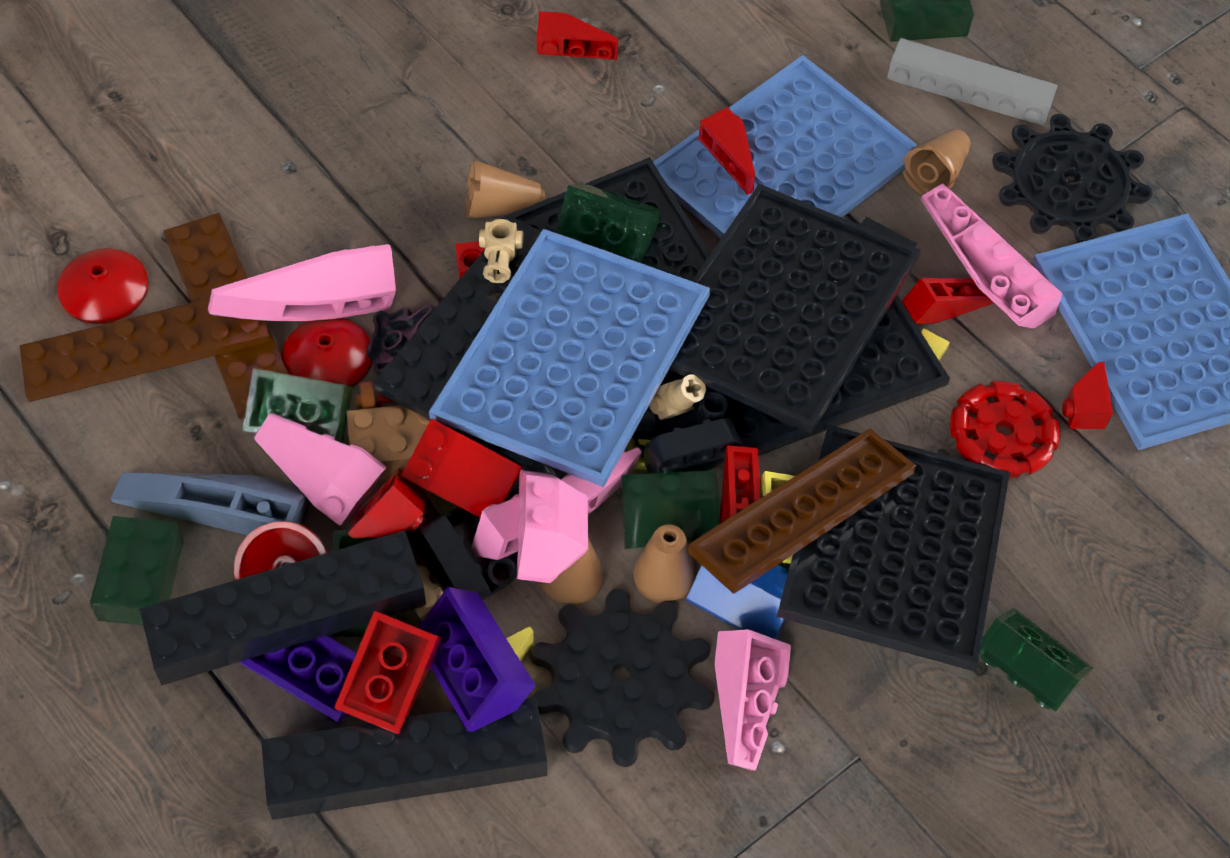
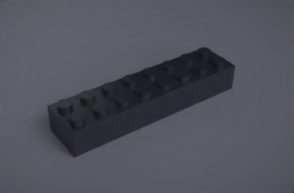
M404 530L140 608L139 611L153 667L162 686L369 623L374 611L392 616L426 605L424 586Z
M536 697L525 699L517 711L473 732L467 731L456 710L407 717L399 734L374 724L366 723L261 740L266 802L272 820L547 776V757Z

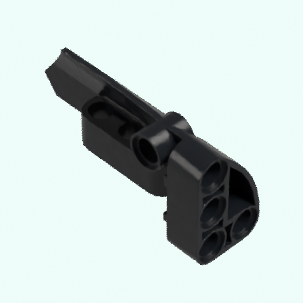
M671 372L665 375L660 386L680 380L684 376ZM706 388L704 398L693 403L694 409L660 420L658 414H654L650 406H648L632 437L637 448L641 450V458L656 489H665L681 484L715 468L725 461L727 445L742 447L740 437L726 412L728 401L723 394L716 391H708ZM638 439L651 441L647 442L645 447L639 444Z
M540 462L532 470V472L553 474L560 479L568 474ZM520 475L506 501L519 494ZM461 507L447 515L444 513L416 529L412 534L413 542L444 589L452 587L477 592L483 601L508 586L517 577L518 551L499 560L473 555L470 550L480 517ZM494 566H501L505 569L507 573L505 581H499L493 576L492 570Z

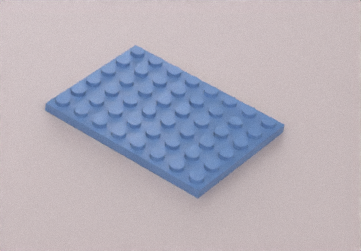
M804 55L797 58L729 107L735 115L742 119L745 126L755 171L753 191L758 184H761L839 217H844L905 170L904 157L912 148L918 146ZM698 129L653 163L678 203L719 238H722L751 194L747 195L698 140Z
M1188 213L1034 255L1032 263L1035 268L1063 293L1058 309L1091 368L1098 362L1105 363L1111 403L1138 451L1230 424V279Z
M543 229L430 409V419L604 487L710 295V288Z

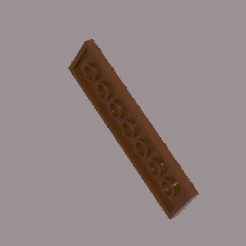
M220 213L163 230L192 303L209 299L212 289L247 279ZM270 330L271 342L214 356L239 419L298 399Z
M209 298L20 345L25 394L29 402L268 343L271 340L267 321L210 314L208 311Z
M868 429L691 542L688 553L728 590L735 594L911 476L916 465L872 429Z

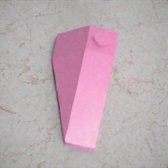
M272 413L269 414L254 439L318 510L336 524L342 526L357 513L387 467L359 446L353 444L348 446L335 441V437L327 434L319 435L307 430L301 424Z
M749 629L718 632L715 672L728 764L747 770H756L768 736L766 724L769 716L776 713L778 704L775 702L778 690L780 687H785L788 678L791 645Z

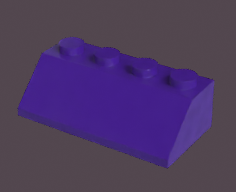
M447 587L418 628L443 638L431 669L467 731L473 732L517 711L536 685L479 594L473 591Z
M328 636L238 662L337 722L350 716L334 707L356 653Z

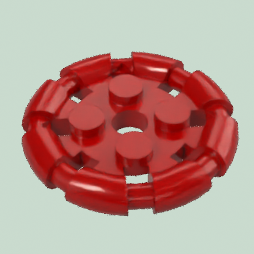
M991 381L990 385L987 386L978 384L960 396L957 400L958 406L952 409L950 415V434L952 438H955L957 442L956 449L961 456L969 462L1010 472L1009 478H1018L1023 473L1031 475L1045 467L1052 460V452L1058 449L1060 442V426L1058 420L1053 419V409L1039 394L1033 390L1030 393L1020 388L1021 385L1017 383ZM993 397L995 402L988 404L986 398ZM1014 399L1025 403V405L1023 406L1020 402L1014 401ZM968 412L976 415V418L969 416ZM1041 420L1042 424L1035 426L1034 421ZM1005 426L1010 429L1012 434L1003 435L997 431L996 427ZM1032 443H1035L1041 447L1035 448L1031 445ZM986 450L997 455L995 460L984 455ZM1020 458L1021 461L1017 462L1015 459Z

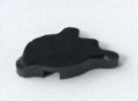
M424 305L414 314L407 307H402L392 314H388L386 311H378L374 314L373 323L375 330L367 347V355L372 360L374 372L378 376L435 309L433 305Z

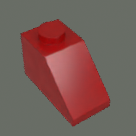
M1098 362L1072 387L1068 398L1063 400L1062 413L1068 419L1069 429H1105L1110 421L1113 411L1104 362Z

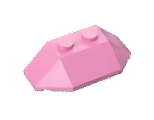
M521 470L519 478L517 579L551 583L560 573L569 568L587 552V495L553 474Z

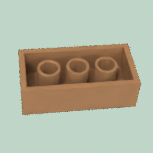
M402 405L347 411L349 446L353 444L363 448L384 464L387 468L378 481L388 480L398 468L401 471L405 469L430 420Z

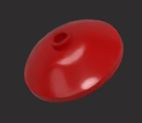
M112 248L96 249L76 257L64 268L57 283L58 298L64 310L73 318L91 324H106L127 317L141 305L148 291V277L142 263L132 254Z
M337 318L306 321L294 329L287 337L282 348V360L292 383L298 388L317 395L338 394L359 384L369 372L372 365V360L367 355L370 338L359 325L348 319Z
M290 521L267 523L253 530L239 546L234 561V579L238 580L282 567L287 562L292 564L326 554L328 551L321 539L313 531L301 524Z

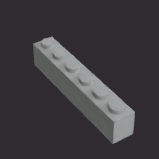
M900 38L887 79L1041 126H1044L1058 86L1054 83Z

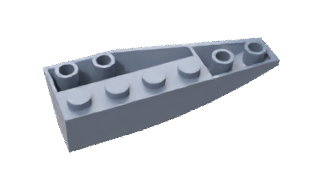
M122 472L110 499L113 503L244 535H249L253 530L264 524L276 521H290L302 525L310 505L307 497L294 484L257 475Z

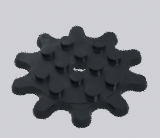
M1055 114L1050 118V130L1046 133H1036L1026 125L1015 126L1011 134L1013 141L1019 146L1020 150L1017 153L998 152L994 154L992 158L994 169L1009 175L1014 180L1012 184L1004 186L999 191L1000 202L1008 207L1024 205L1034 212L1030 220L1031 230L1036 234H1044L1051 226L1058 224L1059 226L1068 227L1073 232L1075 240L1080 243L1094 239L1096 235L1094 227L1097 224L1109 225L1117 232L1131 229L1135 221L1125 210L1124 205L1127 203L1144 204L1153 195V191L1148 185L1138 183L1130 176V171L1142 166L1144 156L1137 150L1125 152L1114 150L1109 144L1113 131L1110 126L1103 123L1096 124L1089 132L1081 133L1072 128L1067 116ZM1072 176L1077 182H1070L1068 184L1065 177Z
M614 589L606 596L605 611L600 615H587L574 604H567L560 609L558 619L566 630L565 639L557 644L539 642L532 646L529 657L532 663L546 668L552 676L550 685L535 692L531 698H537L539 714L558 711L567 716L569 727L562 737V744L568 752L579 753L592 740L603 739L611 745L614 762L621 767H630L637 760L638 744L645 738H656L667 749L672 751L681 749L686 743V733L678 723L679 713L686 708L706 710L712 706L714 701L713 692L708 687L693 681L690 675V670L694 665L707 660L710 655V646L705 640L700 638L683 641L677 639L672 634V626L678 618V611L672 603L662 602L655 607L653 612L646 615L638 614L632 611L629 596L621 589ZM624 666L631 676L625 681H619L613 677V671Z

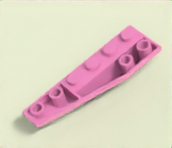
M942 183L921 196L924 206L977 287L1018 326L1034 329L1056 314L1063 293L946 185Z
M389 244L350 250L344 249L212 289L208 311L213 315L241 319L313 321L390 310L396 292L391 247Z
M635 448L628 452L624 451L604 487L569 473L561 480L587 495L589 514L615 493L634 472L641 455V450ZM519 494L512 497L509 501L499 505L492 504L482 511L470 550L473 555L499 560L518 551Z

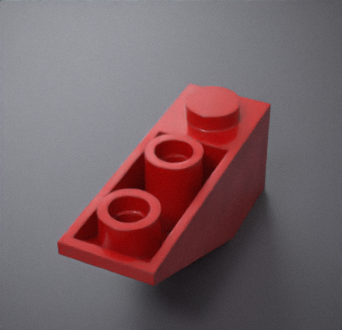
M539 11L537 54L617 60V37L567 13Z

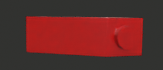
M726 107L700 121L698 140L745 193L749 195L753 192L755 171L745 126L742 119Z
M921 278L905 296L902 303L916 324H936L991 305L993 301L977 287L972 278Z
M727 445L725 450L720 524L760 499L758 448Z

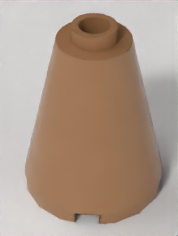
M952 129L912 148L903 160V163L905 162L903 174L909 186L921 195L926 194L942 183L951 190L970 150V138L962 130Z
M473 161L470 165L466 186L468 198H465V214L467 218L475 219L509 215L545 200V190L541 189V185L538 182L480 161Z
M674 525L659 527L634 563L633 576L637 590L646 599L656 603L683 600L688 596L697 576L694 558L688 553L689 545L686 536L679 527Z
M589 537L587 552L560 573L551 583L540 582L546 596L554 602L562 605L563 603H574V605L578 606L591 601L600 592L604 579V570Z

